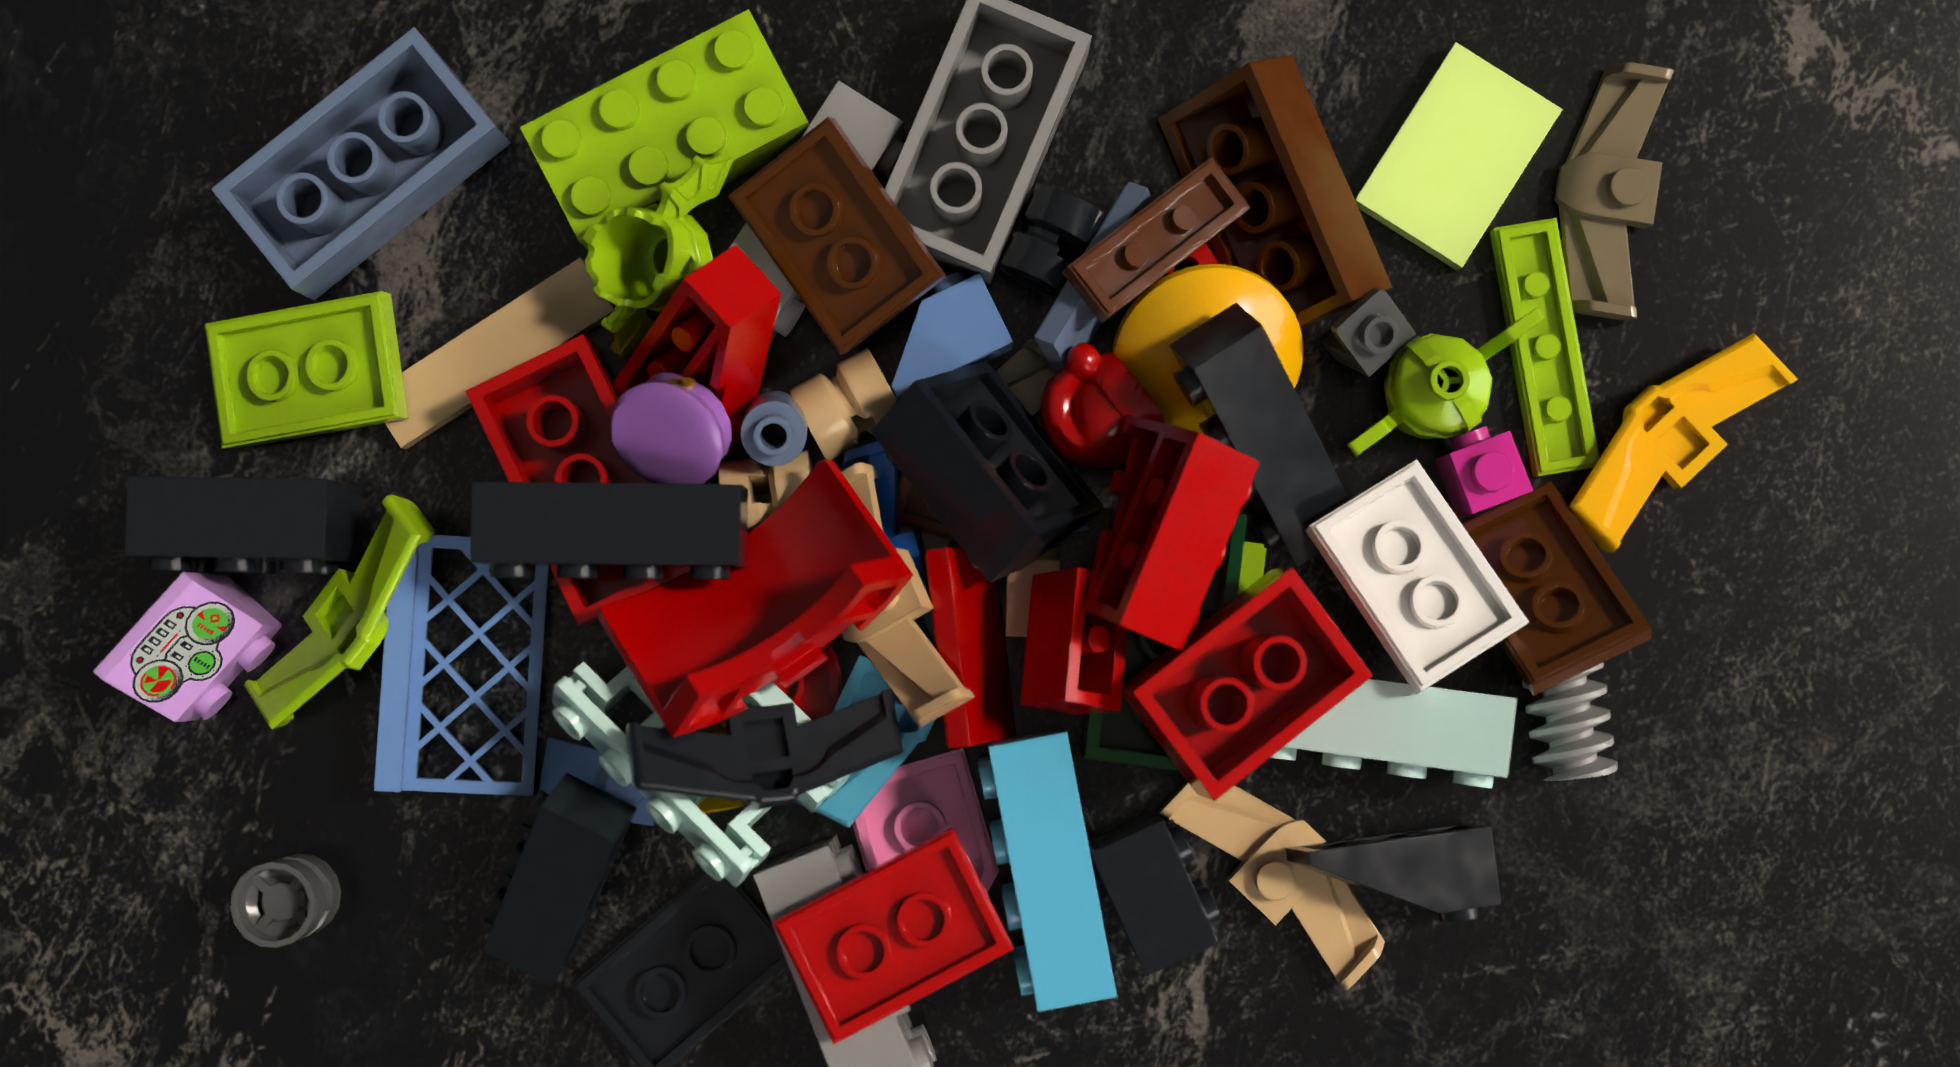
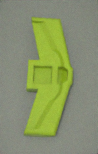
M387 495L382 504L386 508V512L356 571L351 572L339 568L302 616L312 630V633L258 680H247L245 682L246 690L272 730L287 725L294 718L293 713L343 670L348 668L359 671L385 637L389 620L384 611L417 546L429 542L435 532L420 509L412 501L395 495Z

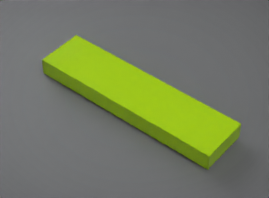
M1557 218L1493 228L1489 233L1506 328L1536 307L1546 317L1545 320L1509 345L1532 476L1535 478L1594 468L1599 460V453Z

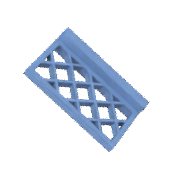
M432 535L429 542L417 546L386 607V616L389 622L388 630L384 637L374 791H424L533 796L549 566L535 565L534 582L513 598L495 577H490L489 570L491 565L473 563L478 570L448 594L432 576L433 548L458 549L470 560L471 537ZM484 575L508 604L479 628L457 604L455 599ZM432 586L443 600L429 611ZM534 591L531 618L519 603ZM449 605L472 630L473 634L445 658L427 639L428 622ZM514 609L530 626L531 640L528 647L512 661H509L485 633ZM480 639L504 667L475 692L450 663L475 641ZM427 650L439 664L425 675ZM529 655L527 681L515 666ZM445 669L469 698L443 721H440L423 703L424 686ZM509 672L527 691L526 708L505 725L484 702L481 696ZM475 702L500 731L471 755L446 726ZM423 714L435 728L420 740ZM525 718L523 745L511 730ZM438 733L465 760L446 778L418 777L420 749ZM505 736L523 755L521 781L493 780L476 760ZM468 767H471L482 780L456 778Z

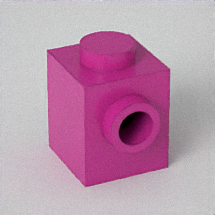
M1487 426L1450 439L1454 452L1434 459L1457 518L1475 514L1533 492L1510 431L1491 437Z

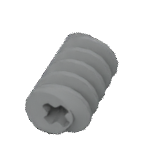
M1604 662L1543 691V698L1525 706L1526 713L1546 718V724L1529 732L1530 739L1549 743V750L1532 757L1533 764L1553 770V775L1545 778L1544 781L1591 778L1609 775L1617 771V761L1597 755L1598 752L1614 744V736L1594 730L1595 726L1611 718V712L1607 708L1590 704V701L1607 693V684L1587 679V675L1603 668ZM1523 680L1522 687L1529 689Z

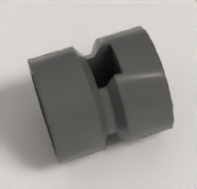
M297 853L255 866L241 876L232 891L230 911L234 925L245 939L258 946L278 948L317 933L328 925L340 907L341 887L336 873L327 862L314 855Z

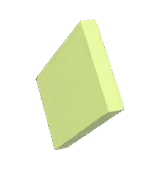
M1456 42L1356 196V204L1363 212L1458 271L1464 266L1563 109Z

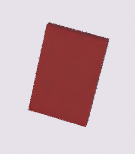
M961 547L926 550L925 562L929 597L934 608L931 610L935 649L966 689H970L975 696L968 702L943 715L946 745H948L949 749L971 747L1016 736L999 581L996 580L989 583L982 573L967 561L964 550Z
M952 827L772 920L833 1045L1014 949Z

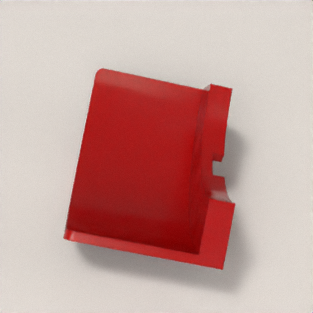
M831 459L820 460L791 496L767 519L748 533L747 568L730 567V580L690 579V572L664 585L639 595L603 605L598 613V620L673 738L713 725L746 710V704L742 698L777 678L786 688L828 660V657L822 650L824 646L840 635L852 623H854L858 630L863 631L901 592L913 576V573L835 462Z

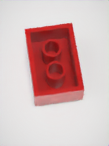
M1293 567L1274 568L1190 632L1182 651L1171 647L1123 685L1122 695L1196 794L1216 801L1369 680L1373 674Z

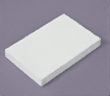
M1417 459L1309 525L1306 530L1416 695L1529 623Z

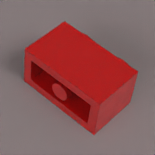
M1074 567L1033 575L1020 705L1069 714L1121 711L1128 629L1084 611L1092 570Z

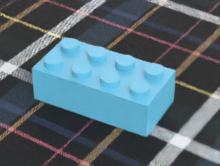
M1063 727L988 742L990 755L978 757V766L985 800L998 797L1002 818L990 820L997 865L1010 863L1014 881L1001 885L1009 931L1022 928L1025 940L1024 946L1014 947V958L1021 996L1035 994L1038 1012L1117 997L1067 731Z

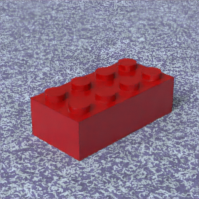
M584 334L465 391L509 482L654 484L633 472L623 462L612 443L610 419L614 405L621 394L613 385L614 380L597 345ZM550 566L578 626H593L599 623L598 613L605 604L639 595L690 572V567H664V579H624V566H598L596 579L557 578V566Z

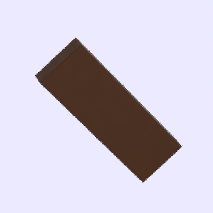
M1210 157L1073 261L1062 273L1098 320L1103 323L1251 207L1215 160Z

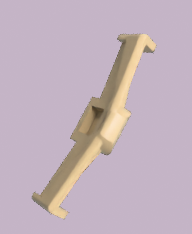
M866 463L854 464L842 471V474L883 531L874 479L878 477L876 469L873 465ZM895 548L913 573V576L885 610L863 631L858 630L854 623H852L841 634L844 640L855 642L859 645L921 728L968 702L975 696L970 689H966L914 621L934 608L909 550Z
M1187 780L1157 811V813L1165 818L1173 819L1176 824L1241 860L1242 862L1226 879L1274 925H1277L1292 909L1344 991L1349 990L1380 957L1385 941L1349 884L1287 861L1286 848L1326 842L1303 819L1295 820L1237 786H1233L1216 801L1196 794Z

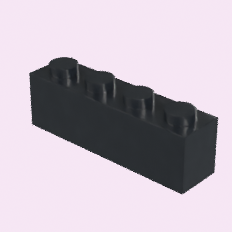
M1234 303L1169 345L1181 367L1172 374L1188 402L1193 407L1200 403L1208 419L1199 424L1203 434L1260 462L1252 481L1250 496L1245 503L1246 506L1252 503L1259 515L1251 520V524L1264 546L1271 553L1280 548L1298 567L1320 553L1306 532L1309 525L1347 503L1350 499L1263 325L1239 304Z
M472 482L470 563L491 565L490 577L531 578V565L557 566V578L596 579L598 566H624V579H664V567H690V579L730 580V567L747 568L748 489L741 484Z

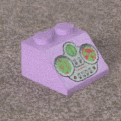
M182 572L93 672L106 683L174 722L198 720L200 717L203 720H207L216 714L230 699L232 691L227 687L242 670L245 669L247 672L254 670L271 654L275 643L270 639L283 625L229 576Z

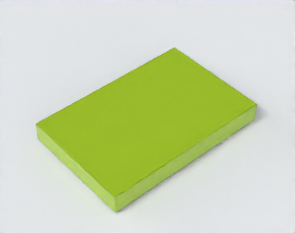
M378 291L205 324L222 449L234 450L409 419L391 293Z

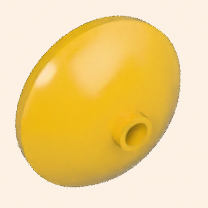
M1226 264L1191 266L1175 271L1153 283L1140 294L1126 311L1116 332L1112 353L1122 361L1143 386L1161 411L1166 424L1203 434L1199 424L1208 418L1200 403L1193 407L1175 382L1172 373L1181 367L1169 345L1234 303L1239 304L1263 325L1295 389L1303 363L1302 333L1296 315L1289 303L1270 282L1249 270Z

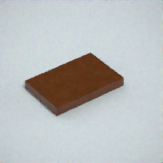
M827 117L728 196L839 354L849 352L947 277L834 118Z
M1551 481L1534 488L1533 492L1511 499L1461 523L1529 621L1524 627L1499 643L1533 696L1651 639V626Z

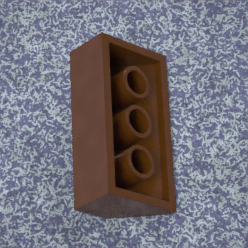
M1292 55L1248 62L1157 118L1183 178L1212 157L1251 207L1210 239L1219 264L1237 266L1249 270L1270 282L1289 303L1296 315L1301 330L1349 310L1374 287L1385 291L1393 288Z

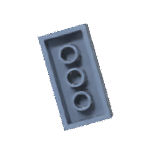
M413 27L211 188V190L292 290L315 301L511 143L432 45Z

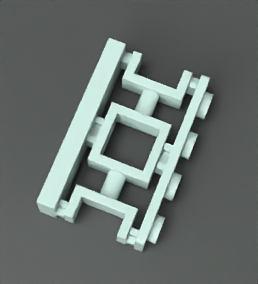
M583 661L574 669L572 676L569 678L564 676L554 685L552 704L555 706V709L552 711L559 725L576 740L585 737L602 754L599 757V761L613 780L623 787H627L630 783L634 786L626 735L605 713L632 690L654 712L640 726L666 727L628 666L606 684ZM773 681L742 698L746 704V709L794 703ZM794 703L798 726L812 721ZM725 720L720 721V723L726 728ZM850 774L800 794L797 800L813 813L826 798L832 797L847 782ZM638 790L649 801L645 806L654 821L670 834L678 830L696 848L692 854L700 867L717 881H721L725 877L734 887H738L747 878L748 873L766 859L771 849L750 828L770 808L757 809L745 800H742L747 807L728 824L725 833H723L697 807L706 796Z

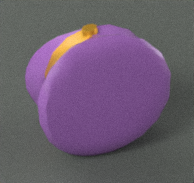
M674 373L656 374L646 383L627 390L616 401L610 419L612 443L623 462L633 472L654 484H704L717 472L720 462L727 454L732 440L730 419L723 404L709 389L695 382L693 378L682 377Z

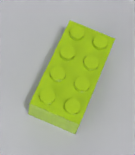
M748 9L521 126L520 129L578 241L589 251L588 244L582 239L588 224H597L603 219L605 213L613 209L627 207L645 208L654 204L660 205L662 194L659 189L660 185L663 182L673 183L682 178L690 169L692 159L695 156L703 160H710L722 151L733 158V164L725 179L724 186L777 158L803 136L809 123Z

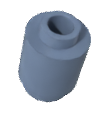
M769 391L760 394L748 405L742 422L741 440L746 452L757 462L768 466H780L793 461L802 452L806 443L808 426L805 415L797 402L786 392ZM776 423L785 429L787 436L770 438L761 431L766 425Z

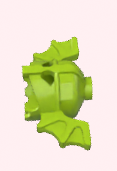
M722 151L710 160H703L695 156L692 159L690 169L682 178L673 183L663 182L659 188L662 192L660 205L654 204L645 208L627 207L613 209L605 213L603 219L597 224H588L582 238L588 244L589 249L588 256L585 259L586 272L593 280L594 286L592 289L597 296L605 298L616 305L612 313L601 321V325L614 333L615 341L612 343L610 350L620 357H624L627 353L633 354L655 322L647 316L646 308L657 312L662 311L683 279L713 260L707 233L688 213L697 205L717 197L733 164V158Z
M1536 307L1497 336L1486 341L1478 349H1475L1463 338L1432 333L1422 337H1415L1392 356L1394 359L1387 369L1384 392L1389 411L1388 414L1369 426L1363 433L1346 445L1354 456H1358L1395 427L1405 434L1420 439H1448L1470 431L1482 422L1481 417L1489 405L1492 376L1486 360L1515 342L1545 320L1546 317ZM1443 369L1453 370L1458 377L1449 378ZM1438 376H1439V378H1440V379L1442 380V382H1443L1442 385H1441V387H1439V385H1438V381H1437V377H1438ZM1459 384L1455 392H1447L1449 385Z

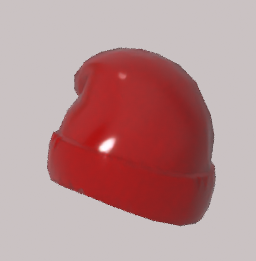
M1080 342L1071 348L1066 356V367L1047 380L1041 395L1042 426L1050 443L1067 460L1081 467L1109 469L1127 463L1132 438L1122 434L1126 414L1166 424L1159 408L1122 361L1109 351L1099 354L1095 346Z

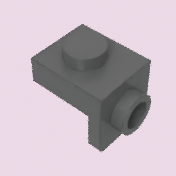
M1374 287L1332 325V333L1322 343L1336 361L1370 377L1416 335V332L1387 292L1381 288Z

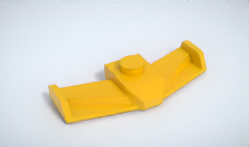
M1752 333L1664 383L1648 386L1624 408L1623 423L1569 505L1571 511L1588 536L1605 553H1614L1661 477L1674 490L1682 488L1728 445L1712 428L1714 425L1779 389L1792 384L1798 378L1755 333Z

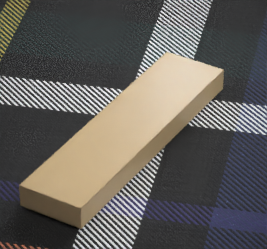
M578 258L402 372L409 419L385 423L400 448L407 450L472 408L473 406L465 391L577 336L585 335L599 326L601 321L614 310L612 303L605 298L598 297L592 289L594 286L593 280L586 272L585 262L582 258Z

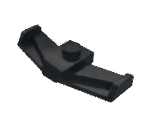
M891 689L884 690L879 695L800 726L797 724L794 703L748 708L725 719L727 735L694 731L672 738L666 728L640 726V723H627L625 730L631 776L637 790L745 800L757 809L794 804L800 794L903 753Z

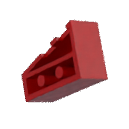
M734 245L683 279L613 382V385L623 394L630 388L646 383L652 376L659 373H674L682 377L693 378L695 382L709 389L723 404L730 419L732 440L727 454L722 458L724 460L743 445L741 440L742 422L748 405L759 393L781 292L770 282L762 270L737 245Z
M1126 414L1122 434L1131 437L1132 440L1125 472L1120 470L1113 472L1110 492L1120 496L1113 530H1102L1100 533L1084 611L1182 651L1189 633L1198 622L1201 604L1215 570L1224 559L1227 541L1241 507H1243L1250 496L1252 481L1260 462L1200 432Z

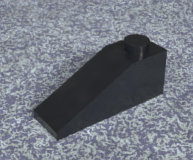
M1459 823L1286 848L1287 861L1414 908L1437 912L1441 922H1460L1477 919V908L1501 904L1491 826Z

